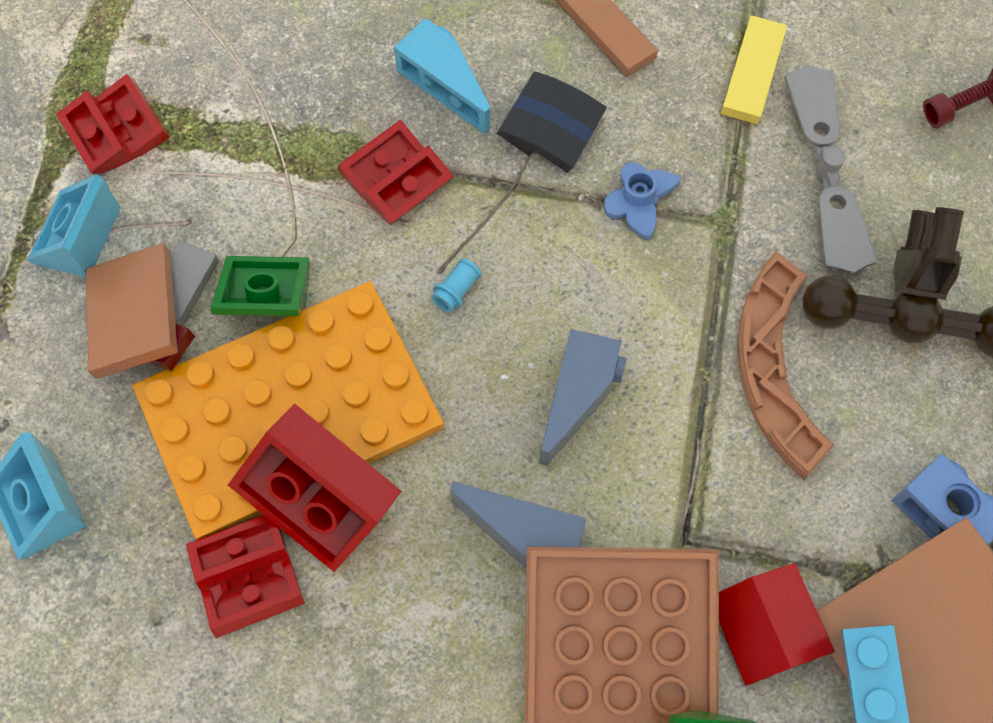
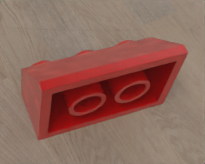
M295 403L264 434L227 485L333 572L339 568L379 523L402 492Z

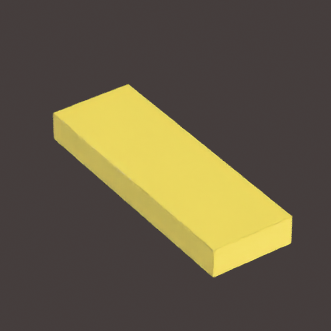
M750 16L720 113L721 115L759 124L788 25Z

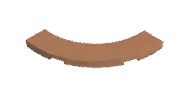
M775 251L758 274L743 306L737 342L738 367L749 408L759 428L784 462L805 480L833 448L834 444L820 432L809 419L799 402L795 401L786 380L788 376L783 353V326L792 300L807 280L808 275Z

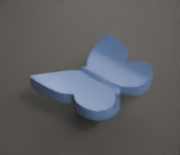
M635 162L627 163L621 170V183L623 187L620 190L612 191L605 198L604 211L607 217L611 219L626 217V224L630 230L642 239L650 240L656 226V209L654 205L658 202V198L669 194L678 187L681 177L663 170L647 171L645 167Z

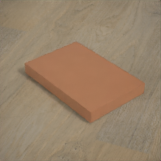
M164 243L86 269L88 372L95 379L178 353L171 253Z

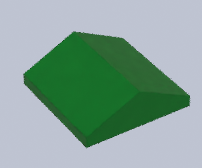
M226 256L211 304V314L299 317L307 303L309 258Z

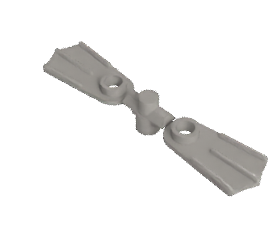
M806 65L797 71L786 74L784 80L804 137L813 145L821 146L815 147L818 157V169L815 176L824 185V190L818 200L825 268L837 269L854 275L861 269L874 265L877 262V258L856 198L850 190L842 187L839 170L845 161V153L838 147L829 146L837 140L840 133L833 71ZM814 129H821L826 135H818ZM830 201L839 202L843 208H834Z

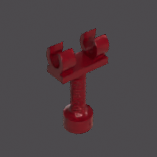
M993 68L986 81L957 93L950 98L943 93H939L924 100L923 111L930 125L937 129L951 123L955 118V111L988 97L993 104Z

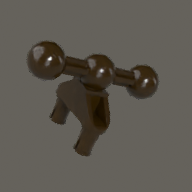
M936 207L935 213L912 210L905 247L901 246L900 250H897L894 263V292L901 293L897 298L890 300L856 294L853 286L847 280L835 275L822 276L814 280L804 293L803 310L807 319L815 326L823 329H836L845 325L850 319L889 325L892 333L899 340L909 344L923 343L933 338L936 334L972 339L982 352L993 357V306L985 309L980 314L944 309L938 299L946 300L947 294L960 271L962 257L960 252L956 251L964 211L944 207Z

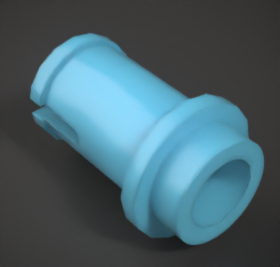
M462 258L459 260L457 266L443 283H437L433 287L434 294L431 296L434 304L448 313L452 312L453 309H459L463 304L461 299L475 281L481 277L480 269L468 259Z

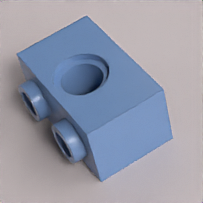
M940 454L891 500L931 539L967 517L987 545L993 540V496L983 493L968 478V474L962 466L952 460H948L943 454ZM947 499L954 501L958 505L960 515L953 513L949 509Z

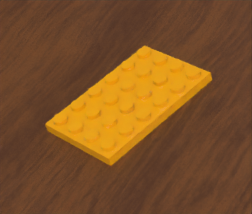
M368 281L304 309L299 317L288 316L178 364L172 372L165 370L132 385L196 540L246 522L262 514L227 485L264 434L294 403L368 464L444 429V422L372 281Z

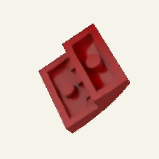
M128 74L124 75L97 97L88 91L84 92L56 114L89 171L94 175L120 167L149 152L170 137L136 81Z
M401 119L341 162L337 169L368 205L390 225L454 177L431 147L427 145L424 148Z
M264 515L186 544L194 580L201 591L209 627L215 638L305 604L281 530Z

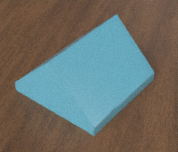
M95 174L59 191L27 259L29 262L86 278V269L95 266L120 211L119 204L102 177Z
M30 432L21 433L0 461V520L18 560L28 558L87 527L52 451Z

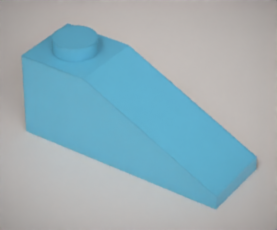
M424 18L394 47L397 72L483 134H486L490 130V105L456 39L445 27L437 26L427 18Z

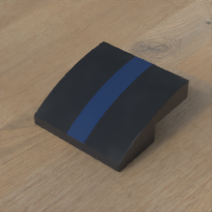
M534 71L496 134L528 156L535 150L568 173L575 166L607 107L583 91L561 80Z

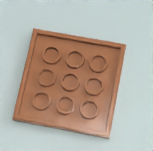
M967 517L817 610L835 650V653L830 655L846 679L847 674L840 630L894 625L910 723H993V552Z
M527 546L524 723H669L670 714L697 710L719 714V550L697 548Z

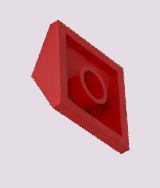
M796 563L750 577L719 591V624L745 686L835 653Z

